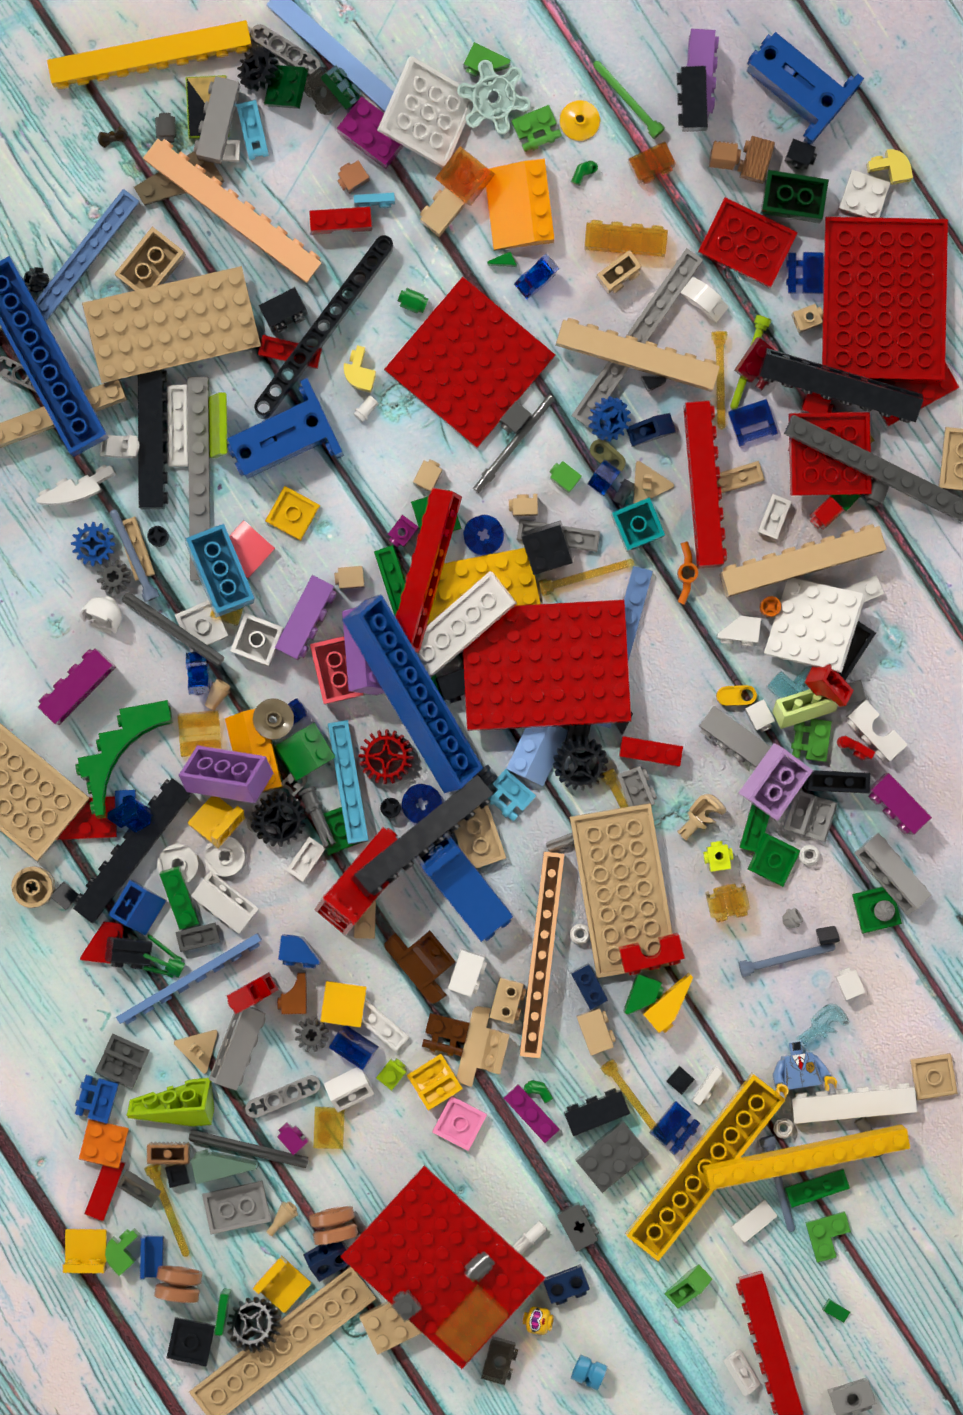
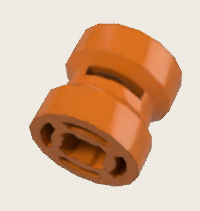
M768 596L761 601L759 606L760 612L765 617H774L781 610V602L776 597Z

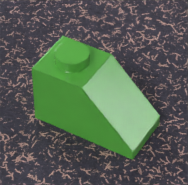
M474 42L463 67L466 69V73L476 77L477 75L480 76L478 64L482 60L490 61L494 72L509 68L511 60Z
M698 1264L683 1275L664 1294L679 1309L701 1294L713 1279Z

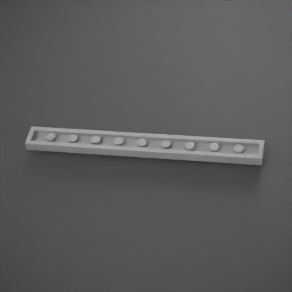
M685 249L628 332V336L638 338L637 342L644 344L649 340L703 261L701 257L689 249ZM608 361L571 416L589 427L588 425L592 421L588 417L593 416L590 409H596L595 402L601 404V398L608 399L629 367Z
M187 377L189 537L210 529L208 377ZM190 556V581L200 580Z

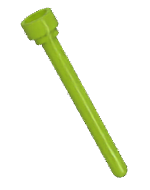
M756 315L754 320L756 330L751 345L756 337L762 338L763 332L770 327L771 319ZM742 376L739 378L730 404L732 410L738 409L747 382Z

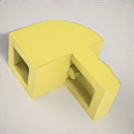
M888 149L885 152V158L883 156L872 157L871 161H868L866 165L868 173L888 169L891 185L910 182L913 179L908 158L898 150Z
M357 345L356 350L352 349L349 361L353 362L352 365L344 363V374L352 387L371 393L376 371L361 367L366 349Z

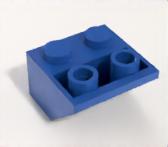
M129 880L109 916L146 936L167 900L134 880Z
M281 935L278 960H282L283 965L294 966L298 962L303 963V967L315 968L316 965L321 964V958L303 936Z

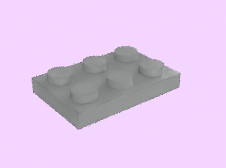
M263 1181L202 1194L210 1234L271 1222Z

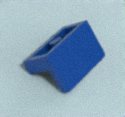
M143 1235L141 1237L140 1279L157 1278L158 1267L163 1266L164 1236Z

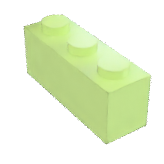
M809 689L776 700L772 713L780 729L835 712L838 704L827 697L816 696Z

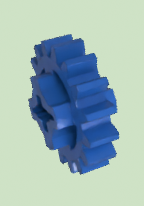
M611 396L608 397V400L601 398V404L595 402L596 409H590L593 416L588 417L592 421L588 425L589 428L593 429L592 434L608 442H611V439L618 440V434L624 436L623 429H629L626 423L631 421L627 417L631 413L630 410L626 409L628 405L623 403L622 400Z
M92 522L91 527L84 523V529L82 530L78 527L79 534L72 535L76 539V541L71 542V545L76 546L72 552L79 553L76 559L81 560L84 558L83 564L85 565L89 561H91V566H95L96 561L101 565L103 564L102 559L110 560L108 557L109 553L114 554L111 547L116 546V543L111 542V539L115 536L108 535L110 529L106 528L103 530L104 525L102 523L98 527H96L95 522ZM98 531L105 536L106 540H101L98 537ZM89 532V536L84 540H81L83 535ZM93 539L96 542L100 543L96 545L94 549H92L91 546L87 545L91 543ZM81 548H86L89 551V557L84 555ZM102 548H106L104 553L98 556V552Z

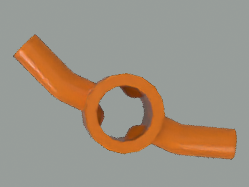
M688 541L680 543L684 554V564L677 571V577L683 583V589L677 602L685 605L690 594L691 583L698 577V569L692 563L693 557ZM689 567L690 570L694 571V577H689L688 580L683 578L682 568Z

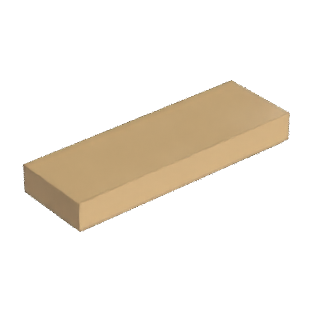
M759 461L720 472L717 487H721L722 493L764 481Z
M136 517L123 520L122 523L146 576L155 575ZM127 554L135 581H138L139 578Z

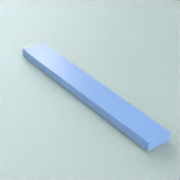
M270 0L266 4L270 10L329 63L342 68L346 72L349 81L355 84L358 89L384 112L386 111L393 91L292 0Z

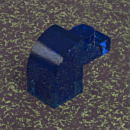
M546 253L532 268L523 273L514 285L528 299L545 286L560 268Z
M604 460L587 484L605 496L621 471Z
M197 652L186 653L189 695L209 693L210 676L208 660Z
M128 795L123 797L121 805L107 812V819L120 828L126 826L136 833L150 825L151 811L148 806L134 796Z

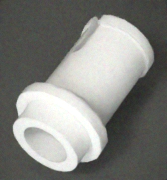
M369 395L365 402L355 409V417L361 422L368 420V415L379 403Z

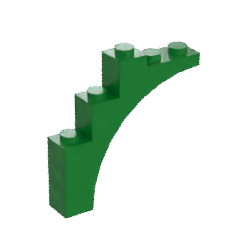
M168 700L119 709L120 715H117L118 726L122 727V729L98 733L99 739H96L98 752L101 751L102 753L78 757V763L75 764L76 773L83 780H90V782H87L88 793L92 794L93 802H90L92 814H95L98 819L106 818L105 800L107 785L111 773L122 754L144 734L158 727L173 723Z

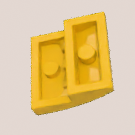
M442 1053L407 1074L408 1079L428 1111L463 1089Z

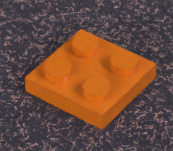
M89 1119L79 1160L119 1169L129 1128Z

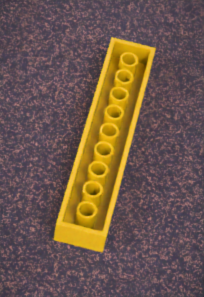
M751 1073L625 1232L626 1236L659 1261L714 1192V1190H709L706 1186L702 1166L740 1158L786 1099L780 1094L776 1098L774 1095L775 1090Z

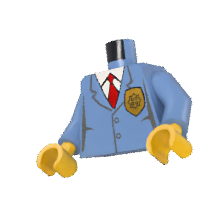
M801 1041L789 1043L791 1055L781 1056V1060L777 1062L772 1074L776 1088L774 1094L776 1098L779 1097L780 1092H783L784 1098H786L790 1089L821 1085L823 1082H825L824 1088L826 1091H829L828 1084H833L837 1088L836 1078L831 1077L829 1070L820 1058L814 1055L813 1052H802Z

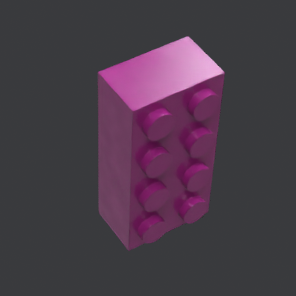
M89 649L81 657L83 661L79 665L75 663L67 671L69 675L65 679L60 678L53 685L54 690L49 694H44L38 701L40 703L38 708L54 724L60 725L116 668L100 650Z

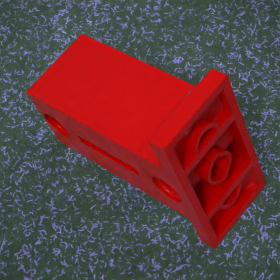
M383 827L314 909L344 936L347 935L389 885L388 882L384 883L381 892L376 896L371 894L366 898L351 878L397 840V834L390 828L386 829Z

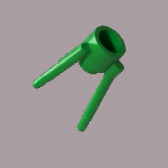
M148 934L147 937L173 959L170 958L167 963L151 955L144 954L145 958L165 966V970L144 966L143 969L167 975L171 978L173 976L179 978L185 965L181 961L182 957L173 953L160 941Z

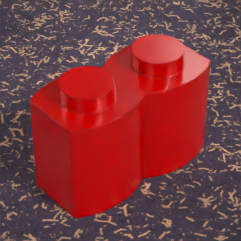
M829 497L810 514V522L817 530L819 528L824 530L844 510L832 497Z

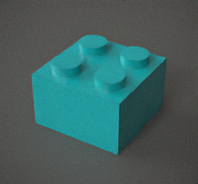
M650 497L611 513L626 552L665 536Z

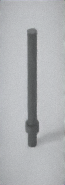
M548 394L489 469L486 468L481 474V479L472 488L479 494L484 486L494 479L497 470L555 400L552 395Z

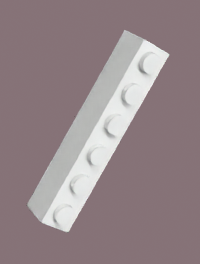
M899 1083L895 1088H889V1085L876 1086L877 1089L869 1090L868 1087H857L856 1091L848 1092V1089H837L836 1093L828 1094L826 1090L816 1091V1095L807 1096V1092L795 1093V1097H790L793 1123L917 1112L915 1087L909 1086V1083Z

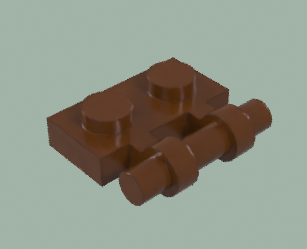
M430 1013L425 1033L433 1035L432 1041L423 1039L422 1047L429 1048V1051L435 1052V1050L445 1052L448 1056L452 1057L453 1055L462 1056L463 1048L455 1046L457 1041L465 1043L470 1022ZM438 1038L451 1039L450 1044L438 1043Z

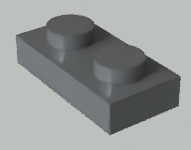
M216 922L175 932L180 952L220 943Z
M126 1170L117 1187L152 1208L161 1193L155 1186Z

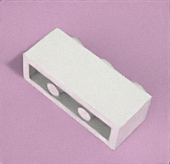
M212 871L208 873L191 895L199 904L206 907L215 917L220 918L230 929L235 930L237 933H240L259 910Z

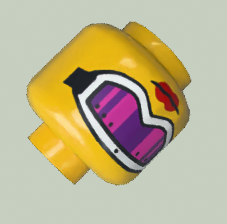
M532 1306L528 1312L524 1313L523 1324L526 1325V1330L529 1333L545 1335L548 1331L552 1330L554 1315H551L549 1309Z

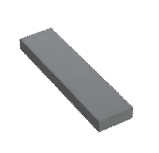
M520 519L517 540H522V532L547 525L548 523ZM563 526L570 548L597 552L600 531Z

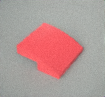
M244 520L229 535L247 578L255 572L275 549Z

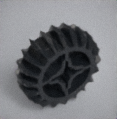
M577 736V741L573 742V739L569 738L568 745L562 742L563 749L557 748L556 751L559 755H554L553 757L554 761H556L553 763V768L556 769L555 775L560 776L559 781L561 783L565 782L567 788L572 785V788L576 790L580 786L581 790L584 791L585 785L592 789V782L599 784L598 777L604 778L603 771L608 769L605 765L608 763V759L605 757L607 755L606 751L602 750L601 744L596 745L595 739L589 742V738L585 736L583 741H581L580 736ZM579 750H586V751L583 752V753H577V752H576V751H579ZM570 756L572 762L568 765L569 768L565 770V761ZM596 756V765L594 769L591 770L589 764L593 761L592 759ZM576 759L578 760V762H584L585 767L580 764L577 765ZM579 773L585 774L583 776H576Z
M275 792L272 798L270 794H267L268 800L265 801L260 798L262 805H255L258 812H252L251 814L255 818L251 820V824L255 825L253 831L257 833L258 839L263 838L265 844L270 841L271 846L274 847L278 843L282 847L283 841L290 845L289 839L297 840L295 834H302L303 831L300 827H305L306 825L302 821L306 819V815L303 814L305 809L303 806H300L301 802L299 800L294 801L295 797L293 795L287 797V794L283 792L280 796L278 792ZM281 805L292 808L293 814L284 813ZM271 808H273L272 812H271L270 814L266 815V813H267ZM280 815L282 818L279 819V822L277 824L276 821L278 820V817ZM288 824H291L290 827L287 830H285V827ZM264 825L274 826L276 833L266 831Z
M254 1297L253 1300L246 1298V1304L239 1301L240 1308L233 1307L235 1314H229L232 1321L227 1322V1325L232 1327L227 1331L228 1334L232 1335L230 1340L236 1342L235 1346L238 1348L242 1347V1350L245 1352L249 1350L251 1353H255L256 1349L259 1352H263V1346L269 1349V1342H276L273 1338L274 1335H280V1332L276 1331V1329L282 1327V1324L277 1323V1321L282 1319L280 1315H276L278 1309L273 1308L272 1302L267 1303L265 1298L260 1300L258 1297ZM261 1309L252 1316L247 1315L252 1310ZM266 1316L268 1317L267 1330L264 1327V1323L267 1320ZM242 1320L244 1321V1328L242 1330L243 1333H241ZM249 1320L255 1322L259 1329L254 1328ZM255 1334L262 1335L260 1338L256 1340L248 1341V1339L250 1337L252 1338Z

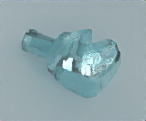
M827 1004L810 1019L812 1026L797 1037L806 1047L819 1035L827 1038L828 1034L826 1032L837 1033L835 1029L830 1027L831 1022H839L843 1026L848 1025V1016L837 1004Z

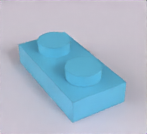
M394 193L354 195V205L359 207L379 205V208H390L391 204H395Z

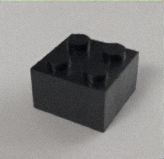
M295 287L258 305L271 332L276 331V333H280L288 328V324L292 322L295 324L300 323L308 315L306 307Z
M561 520L522 532L521 538L533 575L573 563L572 553Z

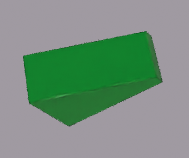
M511 251L487 261L488 266L517 267Z
M829 1298L822 1308L824 1312L843 1323L850 1314V1311Z

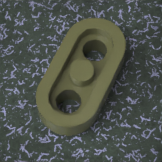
M598 439L591 444V456L606 470L613 474L623 471L626 464L625 458L608 442ZM602 447L604 449V452L602 454H598L596 452V448ZM613 460H617L619 462V466L613 467L611 465V462Z

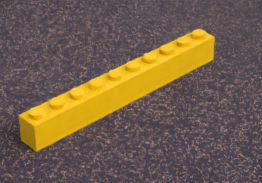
M247 20L48 59L47 63L53 87L66 89L70 84L86 85L90 80L106 81L110 76L126 77L130 72L146 73L150 68L155 67L161 70L168 68L171 64L177 63L178 66L188 64L191 60L197 59L198 62L208 60L211 56H217V58L226 57L231 52L242 54L252 48Z
M900 1124L703 1165L702 1167L706 1186L709 1190L906 1150L910 1149L907 1128Z

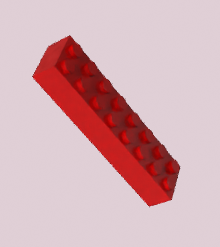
M710 400L686 402L683 406L697 569L721 567L727 560V550L722 547V541L725 540V528H721L720 521L724 519L723 507H719V501L722 499L721 487H717V481L720 479V468L715 465V460L718 458V447L714 446L713 442L717 438L716 426H712V420L715 418L714 405L710 406Z

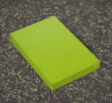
M223 392L208 397L209 458H217L227 454V394Z

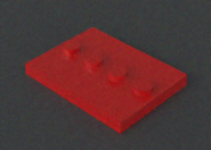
M725 197L698 253L771 288L798 232Z

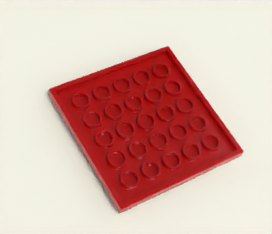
M462 276L384 370L472 445L478 448L497 426L503 415L515 401L519 400L556 354Z

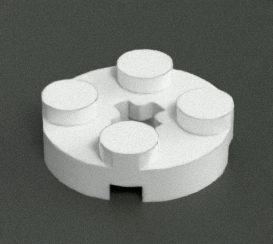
M228 837L219 848L209 842L204 854L207 868L215 875L222 877L232 876L239 872L246 859L244 847L237 839ZM221 851L230 853L228 856L230 860L228 862L219 859Z
M182 844L168 846L163 850L158 859L157 867L159 873L173 868L172 864L175 863V859L179 858V861L184 862V865L181 866V872L185 883H188L196 876L199 868L196 853L190 847Z

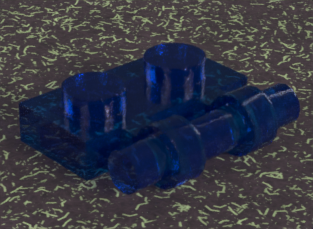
M789 252L788 260L786 261V267L788 268V279H786L788 294H796V286H802V294H823V252H803L802 260H796V252ZM798 267L802 268V278H796V268Z
M674 1101L649 1133L663 1146H667L671 1141L673 1146L669 1151L676 1155L679 1150H683L686 1146L685 1143L690 1136L695 1135L700 1122L694 1119L691 1123H688L687 1120L691 1114L677 1101ZM682 1127L685 1131L678 1138L676 1133Z

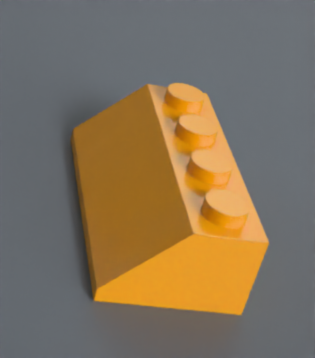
M251 709L225 718L232 751L266 756L273 775L262 793L283 788L272 739H267L256 731L253 724L255 709Z

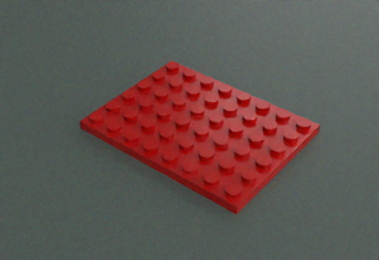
M825 217L823 365L873 380L945 381L948 219Z
M624 600L513 606L463 650L467 731L631 722Z
M425 1165L340 1256L390 1304L394 1302L393 1297L400 1291L406 1292L409 1290L421 1304V1309L408 1320L461 1369L466 1366L546 1278ZM484 1251L495 1264L492 1266L493 1269L479 1282L476 1279L472 1282L464 1273L467 1271L465 1266L478 1253L481 1254Z

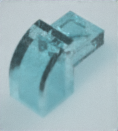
M805 667L793 681L780 671L766 687L779 698L803 692L800 686H806L804 682L810 669Z

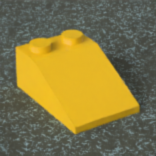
M687 973L663 993L660 999H656L655 1003L650 1004L642 1011L643 1015L659 1033L661 1031L666 1033L674 1026L672 1022L677 1017L693 979L691 974Z

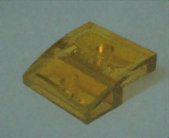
M219 710L178 713L181 757L191 756L197 745L222 749Z

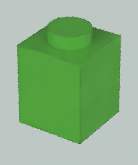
M564 461L560 465L556 463L550 470L552 474L550 479L568 493L571 492L582 477Z

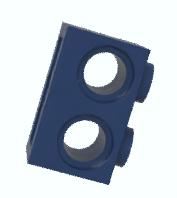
M589 963L571 972L590 1010L608 1001Z
M344 1241L318 1245L303 1254L309 1269L319 1282L348 1266L340 1257L348 1249Z
M581 1264L547 1276L543 1280L551 1304L556 1303V1305L566 1303L568 1301L567 1298L572 1296L576 1298L582 1297L587 1294L586 1291L590 1290ZM579 1277L582 1280V1284L579 1287H573L571 1280ZM556 1284L563 1287V1291L560 1294H554L551 1289Z

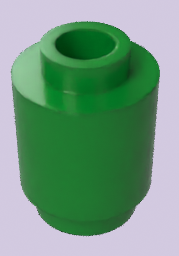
M406 288V291L401 290L397 301L401 303L399 307L414 313L420 312L423 314L429 298L424 297L425 295Z

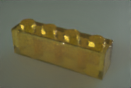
M591 220V223L587 222L584 250L624 254L630 250L635 255L665 257L668 230L659 225L643 228V224L633 223L631 226H623L622 222H611L610 225L603 224L601 220Z

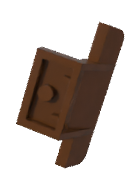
M430 930L409 948L394 933L385 942V949L430 1003H436L443 999L446 993L436 983L435 979L456 961Z

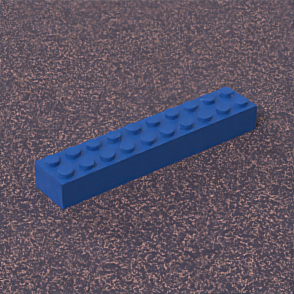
M10 256L0 261V325L70 455L75 457L109 437L14 261Z
M382 594L366 599L344 617L342 621L442 791L448 793L459 790L482 770L483 766Z

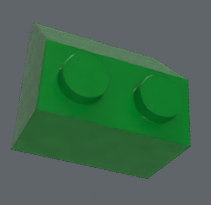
M315 722L275 746L295 781L335 758Z
M640 973L636 974L623 1012L629 1015L655 1003L656 998L660 999L663 993L662 983Z

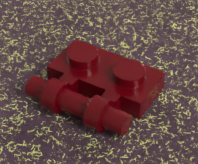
M756 337L734 371L751 383L757 378L759 381L755 387L762 391L765 385H769L770 382L763 380L759 376V369L766 348L775 349L760 337Z

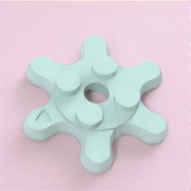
M482 60L478 64L480 80L473 85L461 83L457 88V93L460 97L468 98L473 103V110L466 116V123L474 128L482 120L491 119L494 122L496 131L500 134H505L510 129L508 122L509 112L515 109L526 111L530 108L531 102L529 98L520 96L515 92V84L521 79L522 71L518 67H511L506 74L497 75L493 70L492 63L488 60ZM491 91L498 93L499 97L496 102L488 100Z

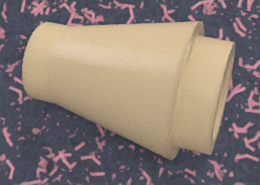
M216 679L211 684L204 705L215 710L230 693L229 689L231 686L220 679Z

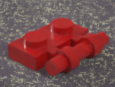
M841 736L837 739L839 748L848 747L853 751L852 755L862 761L872 759L875 751L848 736Z

